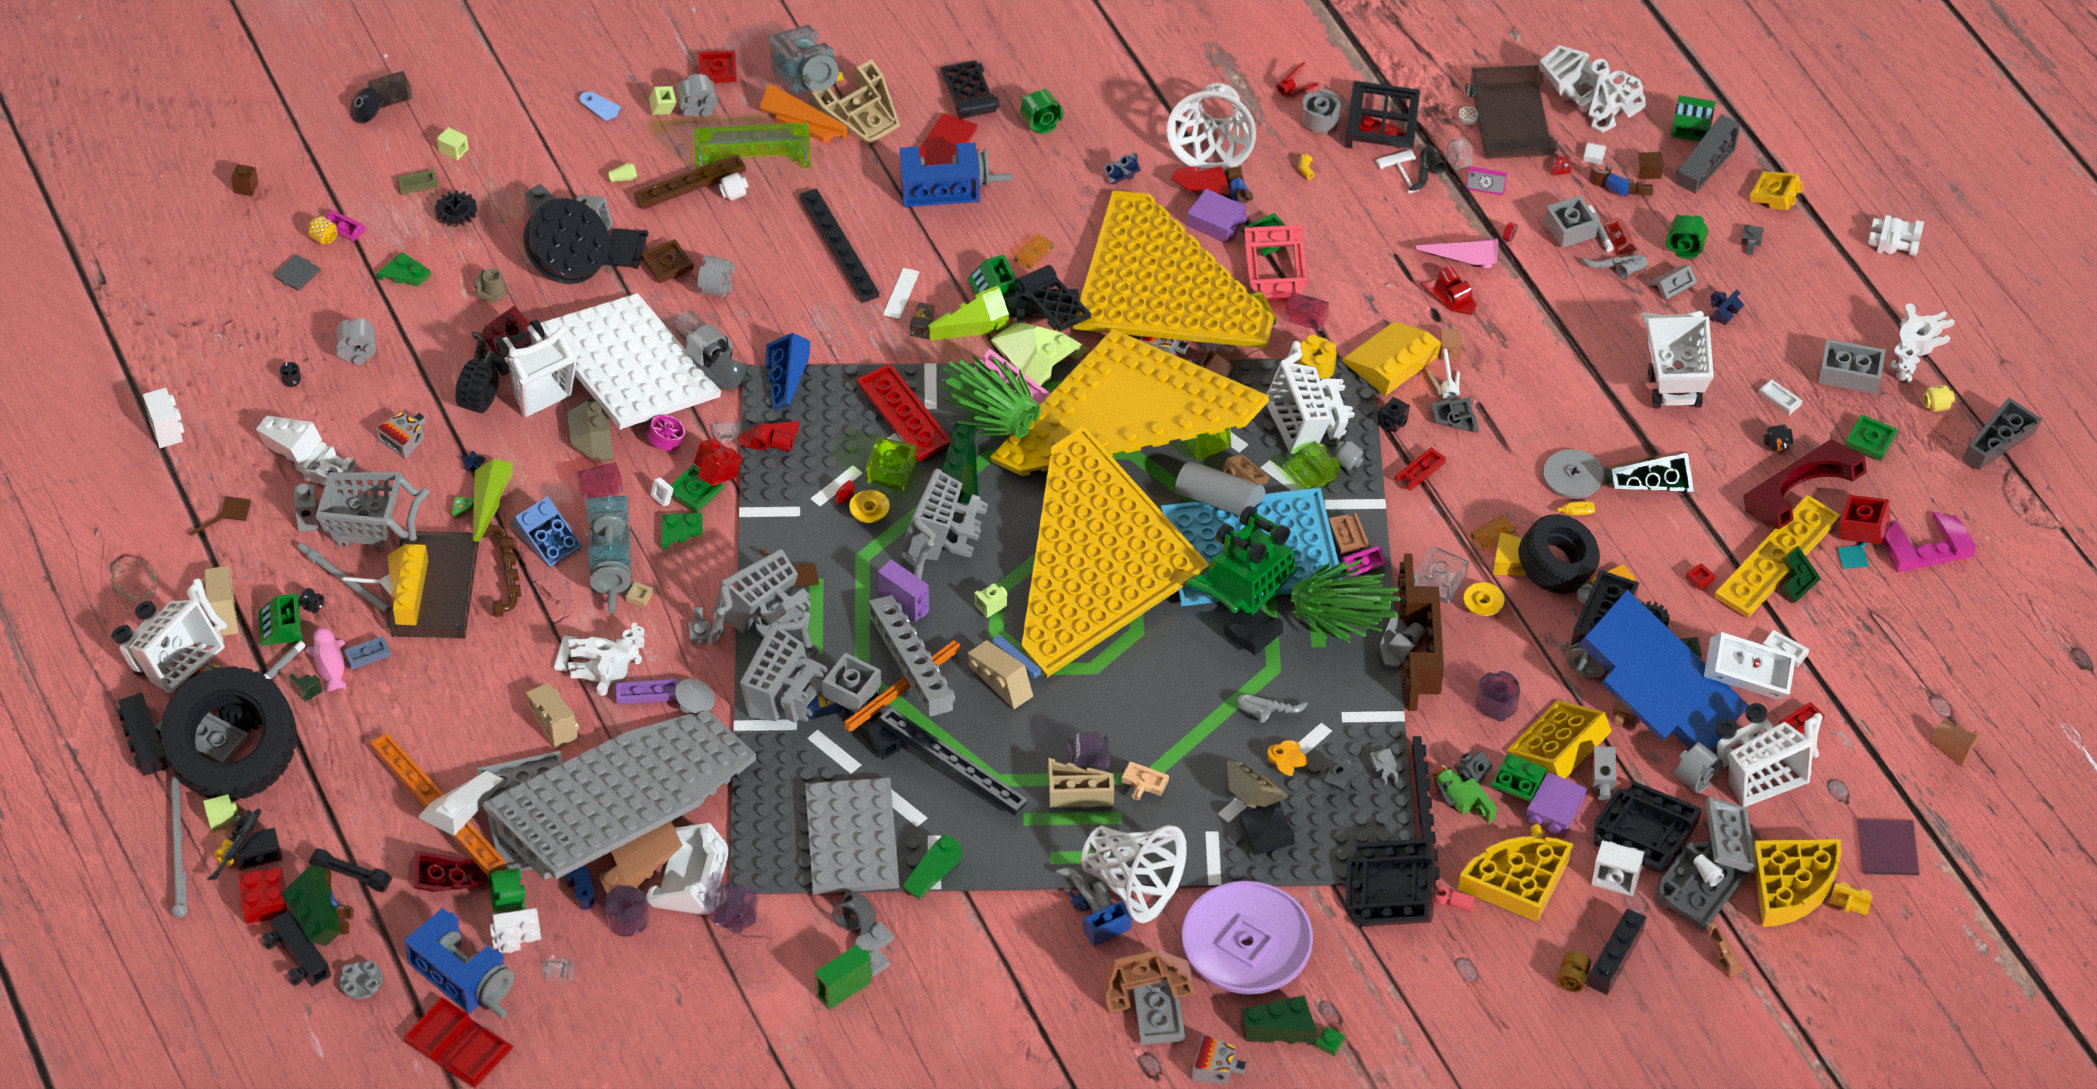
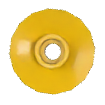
M864 490L853 496L849 508L850 513L855 519L861 522L872 523L883 519L888 514L890 505L888 498L881 492Z
M1480 582L1467 588L1464 592L1463 601L1470 612L1480 616H1490L1502 609L1504 606V595L1497 586L1491 583Z

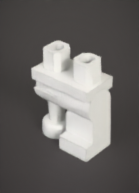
M1889 215L1885 216V220L1874 218L1871 231L1875 232L1870 233L1868 244L1877 246L1878 253H1883L1884 251L1888 254H1893L1896 250L1909 251L1910 256L1916 257L1924 222L1916 221V224L1904 222L1898 218H1891Z
M320 442L304 464L299 467L295 463L297 471L303 473L304 480L312 481L316 484L320 483L325 486L329 472H354L356 460L350 457L343 459L336 455L333 447H326V443ZM334 480L335 484H341L340 480Z

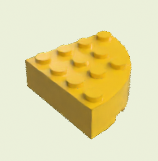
M1533 836L1508 839L1494 844L1467 864L1460 875L1458 890L1538 922L1571 859L1573 844L1549 837L1533 839Z
M1841 839L1755 841L1754 853L1757 868L1754 874L1762 927L1779 926L1796 921L1808 915L1824 901L1836 879L1841 858Z

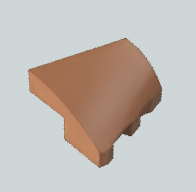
M1943 720L1934 731L1929 742L1960 766H1963L1968 761L1971 749L1977 745L1981 733L1976 730L1973 733L1967 732L1964 726L1954 725L1949 721Z
M1715 922L1710 923L1707 935L1719 950L1717 963L1729 979L1744 972L1743 966L1719 926Z

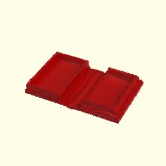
M443 997L404 1036L405 1039L403 1040L406 1044L474 1089L514 1048L512 1044L473 1021L469 1014Z

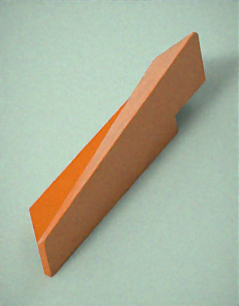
M770 83L767 85L759 110L775 114L777 123L822 142H829L832 137L838 136L843 137V139L847 138V126L776 86Z

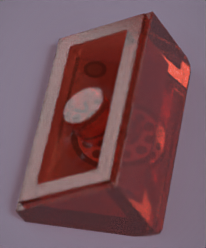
M1621 217L1604 225L1617 255L1637 251L1628 227Z

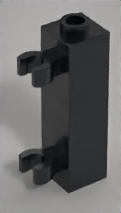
M1049 289L1051 291L1060 292V289ZM1069 289L1079 300V289ZM1008 290L1005 304L1007 309H1009V317H1017V322H1025V317H1044L1026 296L1022 297L1016 294L1014 290ZM1042 294L1034 295L1036 298H1045V295ZM1047 296V300L1058 302V297ZM1061 298L1060 302L1072 304L1069 299ZM1045 305L1047 310L1056 311V307ZM1059 308L1058 312L1069 314L1070 310Z
M879 690L876 691L868 703L881 694ZM843 707L849 717L855 714V712ZM878 711L857 728L883 760L900 751V740L902 739L878 724V720L882 716Z
M290 911L279 914L270 921L272 932L261 936L264 940L263 945L267 950H270L280 942L298 967L288 972L289 981L293 986L300 984L306 978L311 987L331 977L328 963L315 945L309 942L301 926Z

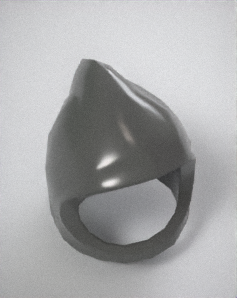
M732 348L727 349L710 367H701L704 374L716 386L724 390L737 388L743 381L748 366L745 363L731 359Z
M848 892L844 895L843 902L834 907L832 914L835 922L843 929L848 931L860 929V934L865 935L874 925L877 912L865 896L855 892ZM842 907V916L838 917L836 910ZM851 914L858 915V919L852 918Z

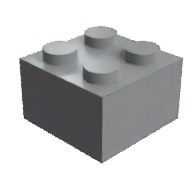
M1581 195L1546 206L1544 222L1561 248L1596 237L1598 220Z
M844 653L822 681L823 697L856 713L868 703L881 686V670Z

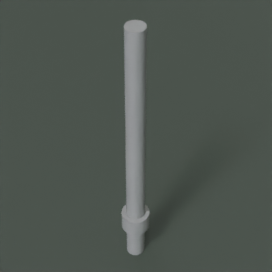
M303 542L298 545L297 549L304 553L312 563L319 564L382 612H389L390 606L360 584L343 581V577L349 576L324 559L322 554L316 549L312 550Z

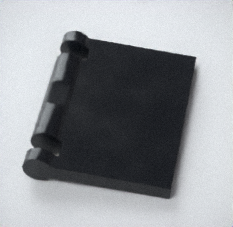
M613 228L610 236V252L604 265L638 269L641 253L644 251L647 241L646 237H648L649 232L647 230L638 231Z

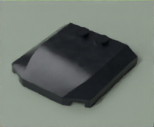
M1634 781L1631 783V787L1616 791L1595 820L1594 845L1600 847L1602 841L1643 851L1642 865L1662 873L1668 869L1696 828L1701 816V808Z
M1427 838L1358 843L1355 854L1347 863L1345 905L1357 927L1431 923L1434 910L1435 875L1433 840Z

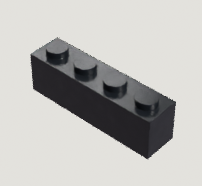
M143 693L118 700L120 708L116 709L119 720H124L125 722L122 725L125 737L130 736L131 740L127 742L130 752H135L136 754L133 757L136 769L141 768L143 776L167 769L165 755Z
M1628 908L1626 909L1590 972L1588 987L1605 995L1609 994L1644 932L1646 916Z

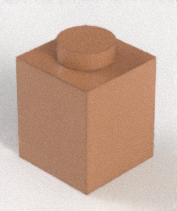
M1441 329V360H1444V349H1447L1449 360H1460L1462 351L1461 329Z

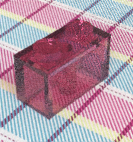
M1292 292L1286 304L1285 321L1322 331L1328 318L1329 302Z
M616 462L577 472L578 485L584 502L623 492L622 477Z

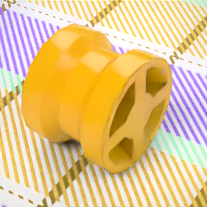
M224 840L222 847L214 852V857L220 863L225 859L224 855L226 853L224 851L230 848L233 844L232 841ZM234 860L228 861L225 866L230 867Z

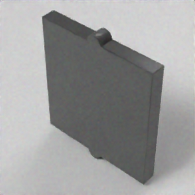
M295 254L274 274V278L283 282L285 286L288 285L299 291L321 270L318 266L312 264L310 260H305Z

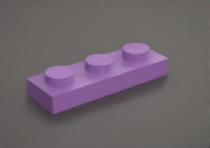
M679 679L616 683L617 705L677 701L675 688L679 683Z

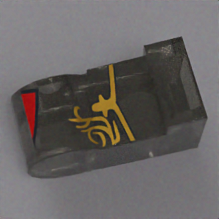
M918 303L914 318L910 322V336L928 339V325L933 322L935 305ZM916 328H924V332H918Z

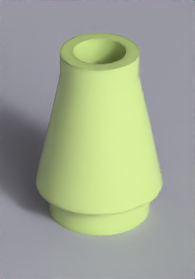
M629 162L608 172L611 183L634 181V178L638 177L634 163L629 164Z

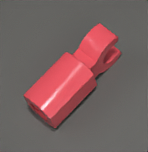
M1439 886L1438 893L1444 896L1436 895L1435 902L1437 904L1448 903L1450 906L1471 911L1475 899L1474 896L1456 891L1451 892L1448 888Z

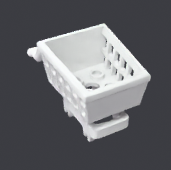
M1299 341L1293 342L1288 357L1281 361L1266 393L1269 398L1266 406L1291 454L1318 447L1326 430L1330 440H1339L1346 433L1345 428L1348 418H1352L1355 415L1354 412H1351L1352 406L1343 405L1339 391L1345 389V385H1342L1343 379H1322L1320 381L1315 367L1294 364V362L1302 357ZM1322 388H1326L1328 390L1330 397L1324 396ZM1274 403H1284L1285 406H1275ZM1331 409L1335 411L1337 417L1336 423L1334 421ZM1293 410H1299L1300 413H1293ZM1278 411H1287L1288 414H1279ZM1296 418H1302L1303 420L1297 421ZM1282 419H1291V422L1284 423ZM1286 427H1294L1295 430L1288 431Z

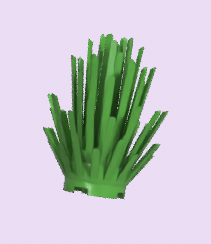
M974 354L973 358L976 360L974 361L976 369L963 360H960L959 363L969 371L952 361L948 363L961 372V375L947 366L943 367V370L949 373L950 378L947 380L943 378L941 380L958 391L944 384H939V386L950 391L952 397L959 400V402L948 398H943V400L954 404L958 408L979 415L966 414V417L984 421V423L959 420L957 423L974 425L975 428L991 431L977 433L976 436L990 435L991 437L1013 434L1018 438H1023L1031 431L1028 427L1032 421L1037 422L1041 406L1033 400L1021 369L1019 370L1020 375H1018L1017 381L1006 361H1004L1005 371L999 361L993 357V361L1015 389L1014 391L994 370L988 368Z
M1361 560L1346 566L1345 561L1328 569L1330 567L1329 561L1310 577L1301 578L1300 582H1296L1291 594V602H1295L1296 609L1293 613L1298 619H1306L1326 639L1328 633L1322 627L1351 643L1350 635L1337 628L1338 626L1363 637L1367 635L1343 623L1382 631L1381 628L1371 626L1370 624H1379V622L1374 620L1382 621L1381 618L1398 617L1397 612L1387 610L1391 608V601H1400L1401 598L1392 596L1394 592L1399 591L1397 588H1381L1383 585H1368L1380 583V580L1373 579L1381 578L1385 574L1336 580L1358 572L1359 569L1356 568L1339 573L1359 564Z

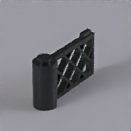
M977 60L941 67V73L956 106L958 118L961 119L994 113L999 108L998 97H994L991 94L982 74L984 72L981 62L978 63ZM968 68H975L973 72H969L966 70ZM948 72H956L955 76H952V75L947 74V73H948ZM961 75H964V76H967L968 78H967L966 80H964V79H961V78H959V77H960ZM972 79L979 80L978 84L970 81ZM955 82L962 84L959 88L953 86ZM966 86H968V87H971V88H973V89H972V91L970 92V91L964 90V88H965ZM979 90L985 92V94L979 95L976 92ZM959 94L967 96L966 98H957Z
M1051 265L1041 267L1016 278L1013 288L1016 294L1022 297L1026 296L1048 319L1047 323L1053 330L1057 329L1061 332L1091 318L1092 313L1057 278V274ZM1057 286L1060 292L1051 291L1049 288ZM1042 294L1045 295V298H1036L1034 295ZM1047 296L1058 297V302L1047 300ZM1061 298L1069 299L1072 304L1060 302ZM1045 305L1056 307V311L1047 310ZM1059 308L1069 309L1070 313L1058 312ZM1072 311H1080L1083 314L1080 316L1073 315ZM1056 318L1068 319V321L1060 324Z

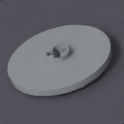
M1568 449L1559 451L1548 458L1544 465L1543 477L1547 486L1556 494L1578 499L1588 497L1599 490L1603 483L1604 471L1600 462L1591 454L1581 450Z

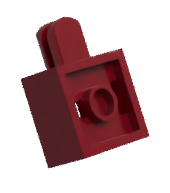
M513 306L484 326L481 337L500 356L494 346L493 339L500 336L502 339L507 337L510 340L512 336L518 333L527 332V327L530 326V323ZM528 335L526 339L516 344L512 343L515 349L528 348L531 345L532 339Z

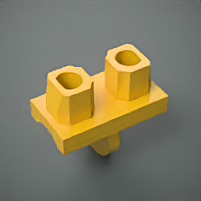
M1840 882V884L1835 883L1829 903L1845 908L1844 913L1849 914L1851 910L1867 916L1873 895H1871L1869 890H1856L1851 888L1848 883Z

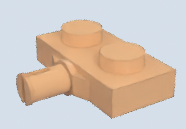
M1131 761L1122 776L1123 783L1135 787L1131 797L1133 799L1136 798V800H1140L1143 791L1161 796L1169 781V775Z

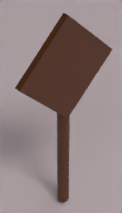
M225 496L221 515L189 532V535L192 536L223 518L246 521L251 500Z
M759 549V552L763 555H770V553L766 552L765 550ZM815 563L792 565L798 573L794 587L819 585Z

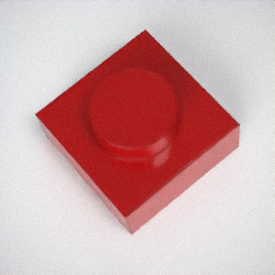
M1702 563L1686 573V579L1699 590L1713 582L1716 576Z

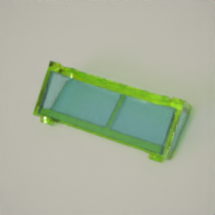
M808 122L694 128L696 169L714 163L715 159L728 158L736 154L740 157L791 155V162L796 159L801 163V168H811Z

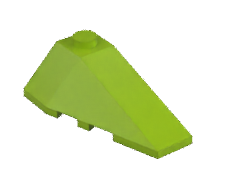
M995 286L975 295L976 299L968 304L962 303L959 305L961 308L953 314L947 313L929 324V340L992 334L1009 327V313L1000 287Z

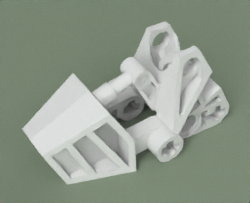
M1559 45L1540 60V69L1562 100L1566 101L1572 98L1578 104L1581 112L1590 110L1589 116L1594 118L1592 129L1601 133L1616 126L1614 115L1623 110L1628 118L1641 111L1646 105L1641 81L1622 71H1615L1610 74L1609 64L1604 59H1597L1592 63L1588 53ZM1616 77L1623 78V82L1620 84L1613 83V80ZM1586 88L1591 89V91H1589L1588 93L1584 94L1583 96H1580V94L1584 93ZM1638 99H1640L1641 102H1637L1636 104H1634V100L1637 101ZM1602 119L1607 121L1604 127L1596 125Z

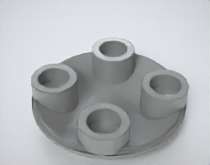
M685 679L679 682L675 688L676 699L680 704V710L684 713L692 712L699 714L700 712L711 711L714 706V694L710 687L702 681Z
M374 961L348 964L342 968L339 986L343 994L349 998H368L381 987L383 974Z

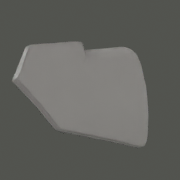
M1399 616L1390 618L1379 645L1385 666L1397 668L1409 656V653L1414 650L1416 645L1426 635V631L1421 624L1415 622L1407 627Z

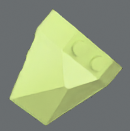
M1017 321L991 340L1001 354L1009 358L1010 364L1018 370L1021 369L1022 373L1040 386L1051 379L1052 366L1067 355L1077 360L1089 352L1087 346L1064 333Z

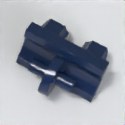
M1136 153L1125 154L1115 163H1108L1104 166L1110 184L1114 185L1126 178L1130 180L1134 178L1135 173L1141 171Z
M1736 289L1726 299L1725 292H1714L1710 296L1711 306L1719 308L1709 319L1713 322L1718 319L1726 325L1734 316L1727 308L1729 307L1737 314L1745 305L1738 298L1741 293Z

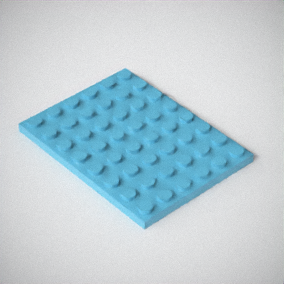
M1321 488L1265 494V497L1254 507L1257 509L1259 516L1270 520L1278 526L1285 525L1290 529V536L1285 545L1293 550L1298 571L1273 596L1292 594V589L1296 582H1300L1301 578L1310 577L1329 561L1330 567L1328 569L1339 564ZM1199 501L1161 506V512L1209 565L1211 558L1224 550V544L1216 540L1218 529L1225 523L1233 526L1235 533L1245 527L1240 523L1239 515ZM1259 529L1270 536V533L1266 532L1263 529ZM1208 571L1202 574L1203 576H1205V578L1207 576ZM1187 585L1178 590L1181 606L1220 602L1210 595Z

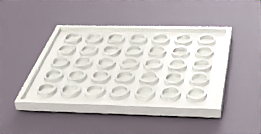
M638 293L541 322L545 332L544 339H547L560 326L566 328L567 331L564 336L573 354L577 356L575 376L619 429L651 420L658 415H666L719 398L721 395V390L704 374L701 367L688 356L686 349Z

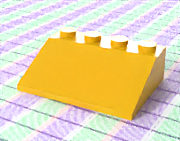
M1394 321L1344 357L1342 362L1386 396L1437 359L1441 342L1428 331Z
M1557 700L1506 751L1509 754L1547 768L1546 775L1550 772L1566 779L1612 730L1605 712Z

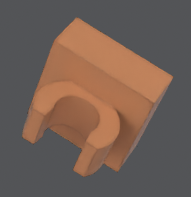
M1616 700L1612 707L1613 714L1616 715L1615 725L1623 727L1626 719L1633 721L1635 715L1621 702Z

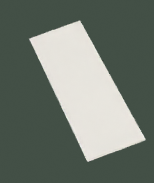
M907 268L902 269L883 315L900 319L920 271Z

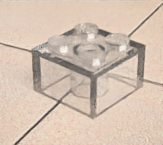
M1432 545L1414 573V586H1439L1440 601L1450 604L1467 577L1469 561Z

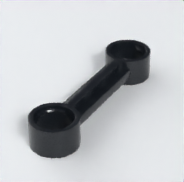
M315 849L309 859L310 865L327 868L366 882L369 887L378 892H385L392 881L391 876L382 869L367 870L333 858L324 849Z

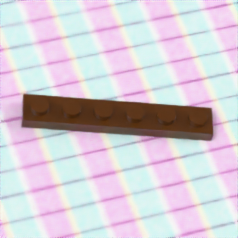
M736 154L635 191L634 198L643 210L719 182L722 178L731 174L746 172V166L740 156Z

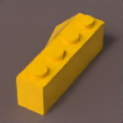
M404 544L387 555L393 612L396 624L417 625L428 565L426 545Z

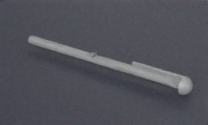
M173 777L171 778L175 906L171 908V913L176 918H182L188 912L186 872L182 869L181 841L183 840V834L181 832L180 779Z

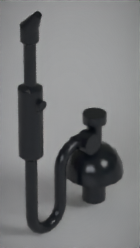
M256 809L254 812L247 810L243 817L240 815L235 816V828L231 832L232 836L228 837L233 844L224 851L226 853L224 855L225 859L207 880H216L226 863L233 859L246 840L245 836L254 827V823L261 814V809Z

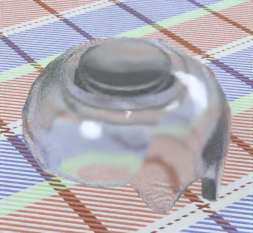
M740 422L710 423L711 435L720 442L732 441L740 434Z

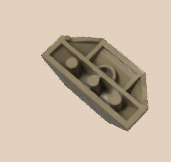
M588 399L569 410L567 415L571 445L587 456L593 463L613 461L608 415L595 399Z
M1233 760L1227 761L1229 790L1236 795V799L1244 801L1245 806L1256 808V806L1266 807L1287 799L1288 794L1261 773L1255 771L1247 763Z

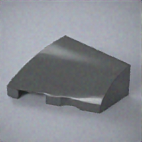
M1469 397L1431 403L1430 409L1436 424L1475 433L1479 432Z

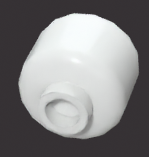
M738 173L722 178V183L719 184L724 198H728L730 201L745 196L746 188L749 187L746 178H741Z

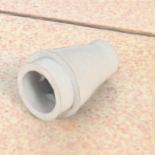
M1703 854L1694 859L1693 863L1706 884L1715 886L1723 879L1722 869L1708 860Z

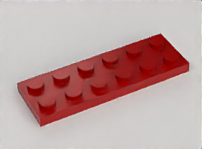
M891 363L856 379L858 387L917 462L949 448L950 437Z

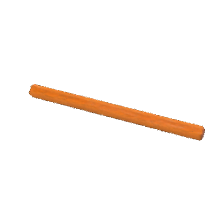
M955 640L951 641L931 656L933 663L940 666L960 651V644ZM904 676L845 720L843 727L849 732L853 731L908 690L911 685Z

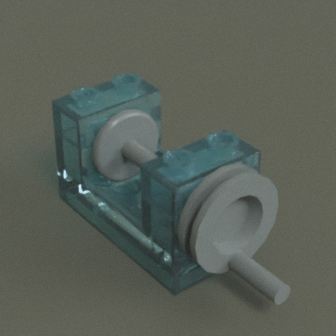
M810 25L767 36L773 71L793 94L809 90L824 91L837 83L839 68L834 61V50L825 42L817 44V41H819L818 33Z
M628 496L587 498L589 527L588 565L592 593L608 594V612L614 614L616 613V593L628 591L633 585Z

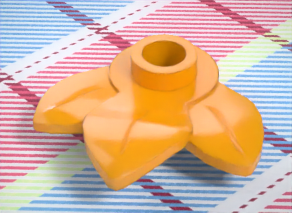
M1283 741L1280 745H1271L1267 750L1268 760L1275 764L1278 770L1285 775L1292 776L1294 767H1303L1308 764L1306 756L1301 751H1298L1300 744L1295 741Z

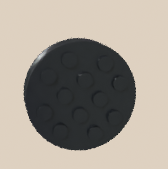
M558 198L541 205L528 220L523 233L525 252L532 265L545 277L563 284H577L590 279L604 265L610 252V236L601 217L586 204L573 199Z

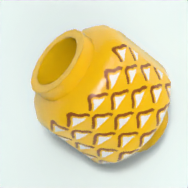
M319 216L316 219H312L308 224L310 238L318 243L325 245L335 240L337 227L329 219Z

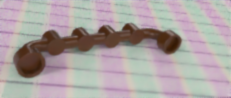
M489 524L482 538L491 537V533L499 535L505 580L507 582L509 602L502 604V600L493 601L494 617H503V612L511 611L517 605V597H521L520 584L515 585V581L519 580L518 569H513L512 565H516L515 553H510V549L514 548L513 537H508L502 527Z

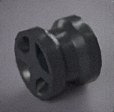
M287 362L280 367L279 371L283 385L294 387L301 382L300 369L296 363Z
M307 588L300 595L299 604L303 608L307 607L310 612L316 613L323 606L325 598L322 594H316L313 589Z

